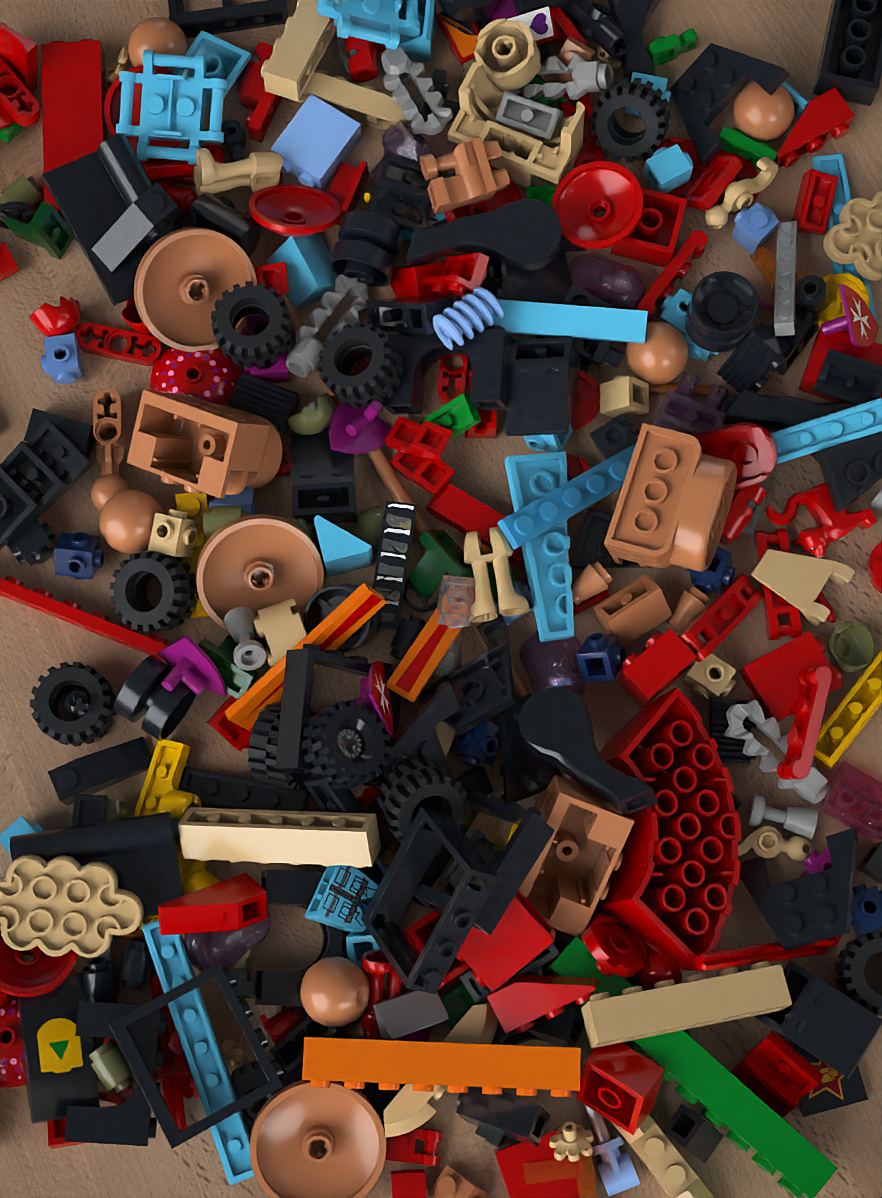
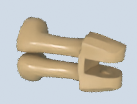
M198 148L196 149L197 166H194L196 193L198 197L205 193L213 195L240 186H251L252 193H255L262 188L276 186L279 184L283 158L276 152H252L248 158L235 162L220 163L215 162L208 149Z
M499 526L489 529L490 542L493 549L491 554H483V545L478 531L468 532L465 537L464 563L471 565L475 582V602L469 610L470 621L474 623L487 622L498 617L490 587L487 568L489 564H493L500 614L503 616H516L529 611L527 599L517 594L513 587L508 558L514 552Z

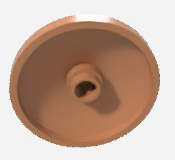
M189 227L178 229L163 236L145 253L135 276L134 299L138 314L144 325L166 345L185 352L214 350L219 348L211 325L213 323L211 313L216 311L214 306L216 300H223L222 293L226 289L232 292L234 290L233 285L239 283L240 287L246 286L245 282L252 281L253 286H257V279L249 257L235 241L212 229ZM247 316L240 319L235 327L237 333L240 334L242 328L247 325Z
M249 515L225 524L206 542L196 566V586L202 606L211 619L225 630H227L224 625L225 615L233 608L247 607L257 617L259 616L258 610L291 598H295L297 602L296 605L292 606L293 611L300 609L304 619L305 609L309 600L315 593L323 589L324 583L322 560L312 539L296 524L273 515ZM255 627L254 638H260Z
M300 1080L276 1092L259 1111L250 1136V1162L254 1176L262 1190L270 1198H363L377 1182L386 1157L384 1126L372 1102L358 1089L344 1088V1082L330 1081V1088L309 1087L310 1080Z

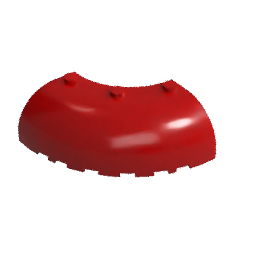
M677 687L662 694L644 707L600 751L601 756L613 767L627 775L639 778L651 786L659 803L627 816L634 819L635 822L621 850L623 853L622 862L618 870L613 872L605 899L600 900L596 907L604 915L620 920L617 925L625 931L630 927L638 936L665 952L675 961L680 969L697 971L696 961L694 960L695 955L715 950L722 936L720 932L727 916H730L733 905H730L735 886H738L741 861L738 860V841L741 840L739 811H735L731 793L734 791L731 776L727 766L723 767L716 750L719 746L714 737H709L701 723L703 719L696 708Z

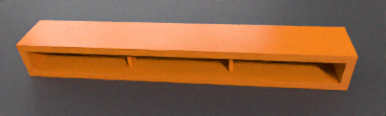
M304 1037L302 1080H310L309 1087L330 1088V1081H344V1088L365 1089V1082L379 1083V1090H399V1084H413V1091L434 1092V1085L448 1086L447 1092L468 1093V1086L482 1087V1094H502L503 1088H516V1095L537 1096V1089L551 1090V1096L571 1097V1090L580 1091L581 1048Z

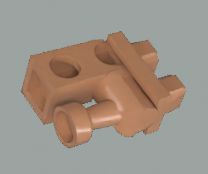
M481 137L458 144L453 153L436 159L432 154L420 156L421 170L425 180L432 179L427 191L435 215L482 200L492 199L495 192L508 187L510 179L507 170L503 168L491 171L489 162L500 160L501 150L497 140L482 142ZM455 170L456 176L444 179L443 177L437 178L438 171Z

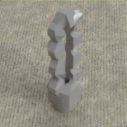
M397 47L396 50L387 48L381 55L382 66L386 73L383 79L386 90L394 91L392 93L393 101L401 106L403 118L412 121L411 128L413 134L432 136L442 132L446 123L453 118L450 108L441 107L444 103L443 96L438 91L433 92L432 79L423 78L425 75L423 63L412 62L402 47ZM412 80L432 111V114L427 115V122H424L423 116L418 112L415 103L404 87L410 84Z
M578 54L572 56L567 67L556 56L548 57L546 66L541 65V69L536 75L547 76L548 74L572 73L573 82H567L566 84L559 82L544 83L543 85L527 84L509 93L521 97L524 96L532 101L537 100L544 94L547 100L555 101L567 92L572 100H578L588 92H603L604 89L609 88L612 82L611 67L609 63L602 64L600 61H585Z
M342 274L337 276L335 279V292H326L321 297L324 309L316 308L308 314L311 327L301 326L295 331L297 344L287 356L286 361L287 368L293 374L305 378L308 373H311L316 368L318 362L322 361L318 357L320 350H325L326 347L323 345L324 342L321 343L318 339H314L313 336L319 331L327 317L334 311L339 301L344 298L346 292L349 296H356L357 298L339 319L338 324L327 335L325 341L326 339L331 340L334 337L332 333L336 330L338 332L343 331V326L349 324L353 327L355 323L359 322L357 311L367 308L366 300H369L367 285L358 282V278H348Z
M755 699L750 700L747 704L731 705L726 712L729 726L724 735L730 738L745 740L742 751L745 755L762 756L759 763V768L762 772H777V766L780 762L770 754L766 747L762 746L754 738L752 733L744 729L742 723L745 717L758 725L757 728L768 738L772 739L774 744L785 755L788 748V733L780 734L779 724L774 717L765 719L762 708ZM814 758L809 775L806 778L783 780L779 777L777 784L780 789L794 790L802 799L808 800L811 804L821 801L830 790V785L827 783L828 779L816 768Z

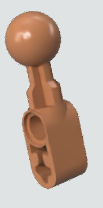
M111 388L99 390L93 398V434L96 438L97 462L101 465V477L95 481L91 488V500L99 511L102 510L105 502L114 494L130 489L128 483L120 477V465L124 462V448L127 443L126 407L119 393ZM109 407H110V414H111L112 418L109 417V415H108V413H107V411H106L107 409H109ZM108 432H117L113 439L104 440V436Z

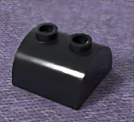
M210 193L201 195L191 205L190 227L215 230L235 241L245 251L247 256L251 257L261 236V226L252 218L249 212L243 215L235 210V206L230 199L226 197L218 199Z

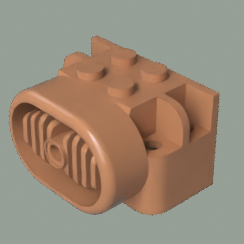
M143 389L126 463L160 475L162 482L173 485L181 483L185 485L184 490L196 494L204 492L220 499H224L225 494L237 495L244 489L261 488L267 485L277 474L282 460V442L278 431L267 419L228 405L213 404L185 394Z
M643 423L604 541V545L615 563L622 564L623 559L639 563L644 568L651 566L663 569L670 565H676L698 572L707 570L715 556L732 503L737 478L735 463L730 460L703 454L699 441L690 434Z
M555 775L549 786L540 794L533 807L544 814L543 821L555 831L519 890L552 928L581 938L599 899L604 900L610 886L608 879L612 870L617 871L623 858L621 850L635 821L630 817L622 815L609 801L584 789L575 780L564 779Z

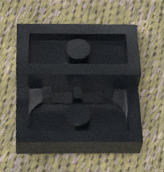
M385 152L375 178L367 212L382 215L397 223L402 229L414 233L415 228H427L432 206L427 188L432 179L425 180L420 164ZM438 171L437 178L442 176V172Z

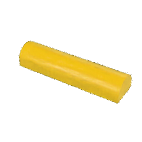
M880 651L821 726L813 758L814 762L822 768L832 769L882 705V651Z

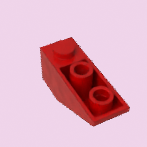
M835 87L808 103L777 153L774 162L778 165V169L782 166L788 168L794 165L803 154L807 152L813 154L820 150L826 141L833 137L835 140L840 139L849 132V127L855 115Z
M245 872L158 905L160 934L176 935L240 930L267 919L266 891Z
M520 975L502 984L494 992L491 991L487 998L505 1034L514 1029L517 1033H521L534 1026V1020L543 1015L547 1019L559 1015L565 1010L564 1005L574 1000L577 1005L590 1000V996L595 995L593 991L597 989L600 982L598 978Z

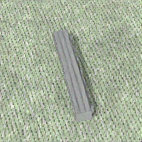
M797 221L779 222L777 226L774 301L775 336L795 335Z

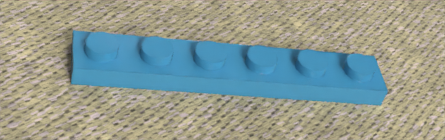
M636 443L497 522L513 550L622 488Z

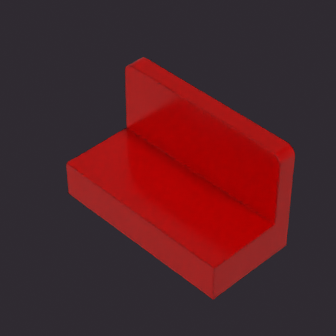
M362 160L359 168L343 162L339 165L328 191V194L333 196L340 205V217L335 223L336 225L340 226L344 214L349 211H355L369 178L368 162Z

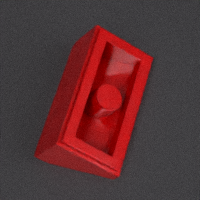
M810 169L803 174L792 221H797L798 232L816 235L826 234L839 177L814 169Z

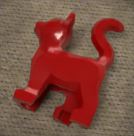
M826 483L790 496L787 499L785 511L781 514L771 504L766 507L765 511L772 523L786 525L796 517L798 506L805 505L818 527L802 530L799 533L800 536L791 543L792 545L800 544L805 552L811 553L815 558L823 557L830 543L842 540L856 527L865 530L877 523L871 509L847 512L846 508H844L840 512L835 513ZM858 496L857 498H855L853 501H851L850 503H852V502L856 501L857 499H859V496Z

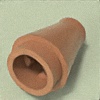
M598 561L592 566L588 564L571 585L573 602L576 606L608 589V584L613 581Z
M690 586L687 591L683 590L667 624L679 633H682L708 608L707 605L711 600L701 591Z

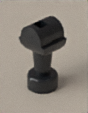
M225 120L221 128V132L224 133V142L221 145L225 150L229 151L231 162L244 159L243 147L247 143L245 130L241 128L237 120Z

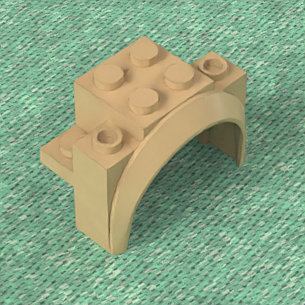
M473 62L458 90L460 110L447 133L448 140L457 144L468 142L478 137H481L482 142L497 140L501 150L500 160L489 162V165L497 169L505 168L508 176L515 184L525 188L533 186L537 176L558 184L565 169L571 170L583 146L585 106L578 101L575 115L562 117L551 140L495 121L504 93L488 79L483 63Z

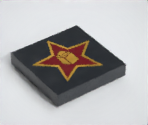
M799 1047L793 1048L824 1075L820 1083L800 1099L799 1106L803 1117L868 1100L858 1065L848 1079Z

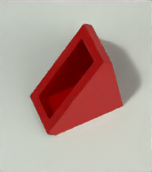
M446 260L432 261L428 264L408 267V265L395 266L390 286L396 297L436 296L431 293V288L422 283L424 278L441 276Z

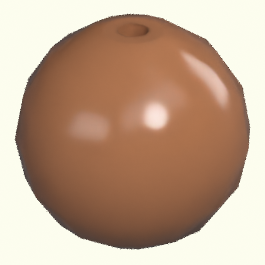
M162 17L148 18L140 22L133 29L128 39V55L134 67L143 65L145 49L155 50L157 54L185 56L189 49L188 40L180 26L175 22ZM160 66V67H164V68H166V69H168V70H170V71H172V72H173V71L175 70V68H176V67Z
M755 81L751 82L739 92L733 103L734 124L746 137L756 142L766 143L776 140L788 130L794 119L793 98L783 85L770 96Z
M662 321L647 322L645 344L627 342L625 349L626 363L632 374L639 380L651 385L667 384L675 379L685 369L689 358L688 344L683 334L672 324Z
M125 490L114 494L105 502L100 512L99 528L110 547L121 553H140L148 550L155 513H163L153 496L141 490Z
M340 956L321 959L313 964L303 977L300 989L302 1006L314 1021L328 1027H343L357 1020L363 1014L369 1000L368 978L358 964Z

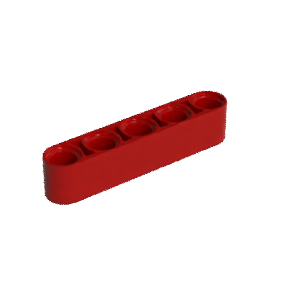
M449 483L436 496L432 497L426 507V510L435 518L465 536L468 532L478 531L481 543L491 549L489 529L499 526L497 522L505 518L504 515ZM520 546L513 550L514 553L508 558V561L526 572ZM568 555L570 565L572 558Z

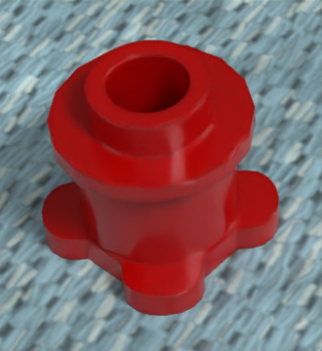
M283 1006L281 1007V1012L267 1019L265 1014L259 1016L274 1045L301 1023L294 1008L288 1011Z

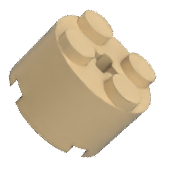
M506 18L497 19L487 24L480 31L474 51L475 59L477 62L483 63L488 79L503 92L519 89L527 85L540 71V52L531 31L524 23L518 20H506Z
M295 598L258 610L259 616L253 620L259 637H266L269 646L266 647L265 652L271 668L286 655L287 650L293 649L308 635L300 609L293 611L292 606L297 603Z

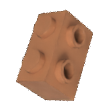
M643 575L593 608L606 635L617 634L620 646L623 647L633 643L637 638L652 628L659 626L663 621L672 616L661 588L646 575Z

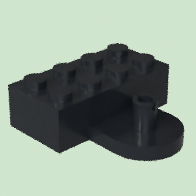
M832 0L813 94L821 95L835 87L844 101L871 106L879 89L882 74V0Z

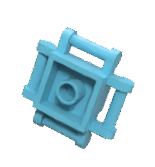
M402 0L317 1L318 14L334 18V26H337V37L347 39L351 36L385 44L386 48L396 50L400 34L411 37L420 34L418 0H406V20L398 19Z
M145 49L143 53V74L120 71L119 82L122 83L120 119L119 124H116V134L123 133L125 136L139 137L137 144V158L139 160L148 161V158L188 161V164L197 165L196 149L201 148L203 142H224V133L221 132L224 91H227L228 81L219 78L205 79L206 54L196 53L195 56L157 54L155 50ZM155 66L195 69L194 78L180 75H155ZM134 84L142 85L140 126L131 125ZM207 90H212L209 131H204ZM150 140L190 143L189 149L150 146Z

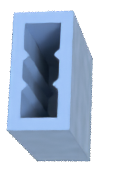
M310 94L271 147V152H276L282 156L283 165L281 172L285 174L290 172L298 177L301 184L323 191L336 174L340 163L345 162L362 138L361 124L313 94Z

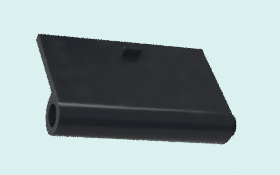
M122 133L103 141L98 146L97 151L46 172L41 176L113 306L134 297L136 272L149 248L163 236L178 230L172 221L114 273L93 252V246L130 205L153 186L125 134Z
M170 811L17 835L10 838L12 862L22 855L33 854L40 856L47 863L57 856L66 855L73 857L81 866L97 861L108 864L114 869L118 877V889L133 892L140 898L144 908L143 918L159 916L158 905L183 896L175 838L180 836L178 829L179 819L178 817H172Z

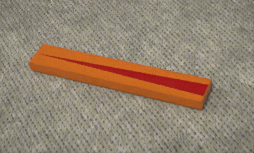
M482 544L483 552L493 553V549ZM455 581L387 681V688L412 703L415 702L469 620V610L475 602V582Z
M363 583L291 650L303 649V644L319 645L320 651L323 652L326 650H336L387 603L380 593ZM286 655L225 711L228 720L249 730L254 726L261 710H264L265 706L271 703H279L282 700Z

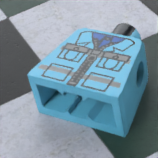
M345 865L328 866L304 917L347 932H364L366 926L361 918L378 885L356 867ZM377 913L375 918H382L383 915Z

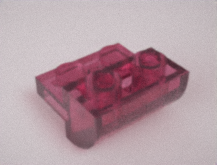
M843 761L830 784L829 792L820 801L818 810L850 829L855 828L860 835L874 843H878L882 839V782Z

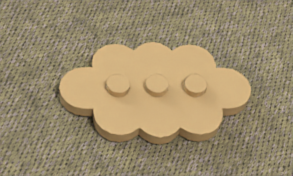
M882 191L877 192L871 200L865 198L849 200L840 211V224L833 226L825 235L823 241L824 251L831 260L839 264L853 263L857 272L863 278L870 281L882 279Z
M28 854L16 858L8 867L6 876L0 877L1 936L8 946L19 951L30 950L38 946L46 955L52 957L62 956L71 949L79 956L86 958L97 957L103 954L110 946L113 935H127L135 931L143 919L144 908L140 898L133 892L118 889V877L114 869L103 862H90L81 866L73 857L63 855L57 856L47 863L40 856Z

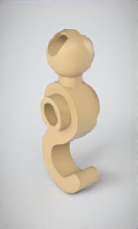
M763 157L758 160L756 165L761 169V172L753 179L747 178L729 184L724 191L723 203L721 205H713L709 211L705 212L706 224L713 229H720L727 223L728 214L731 211L736 212L745 207L748 208L754 199L753 193L762 191L772 182L777 174L778 165L769 157Z
M763 826L748 835L738 846V857L751 849L754 855L757 857L761 856L763 859H771L780 852H785L792 860L803 861L811 853V844L803 836H793L789 840H785L776 828ZM803 846H807L809 848L808 853H805L803 851Z

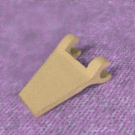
M767 549L751 573V576L795 606L804 614L809 622L818 626L821 621L825 622L831 612L824 605L814 602L828 578L830 577L835 584L843 586L845 581L848 583L851 580L855 571L837 561Z

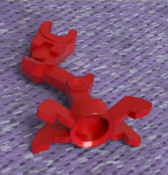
M175 1031L167 1045L175 1053L173 1058L174 1064L162 1066V1069L156 1068L155 1082L177 1075L179 1080H181L177 1091L186 1098H200L177 1031ZM129 1085L117 1093L113 1088L109 1094L99 1092V1099L120 1104L130 1098L136 1089Z

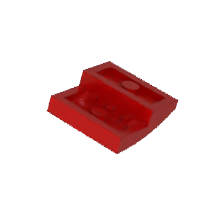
M772 1030L730 1071L781 1118L792 1111L800 1099L815 1088L824 1076Z

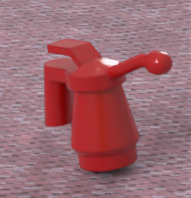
M194 174L191 176H171L156 179L155 183L158 182L182 211L180 215L191 217V205L199 198L197 193H194L192 189L176 187L174 185L177 182L195 186Z

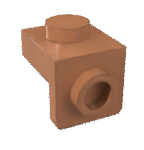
M570 36L566 39L557 58L567 67L574 54H578L585 61H591L595 51ZM572 73L558 74V78L562 82H573Z
M447 1164L428 1192L433 1198L488 1197L486 1191L474 1185Z

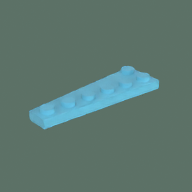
M565 451L508 456L504 460L514 512L567 482ZM567 520L521 546L540 642L570 639L574 636L573 596L571 591L572 573L568 558L570 536L567 535Z

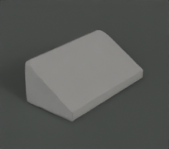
M505 91L495 121L551 140L564 113L556 108Z
M414 990L373 1005L380 1037L389 1040L449 1020L447 1011L437 992L436 994Z

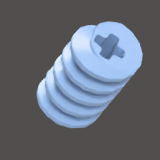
M477 287L473 290V295L466 294L463 297V302L456 301L453 304V308L447 307L444 309L443 315H435L433 317V327L444 345L453 350L452 341L459 346L464 345L463 334L468 339H473V327L482 333L484 331L483 320L489 326H492L494 324L492 314L502 319L504 318V312L496 297L489 290Z

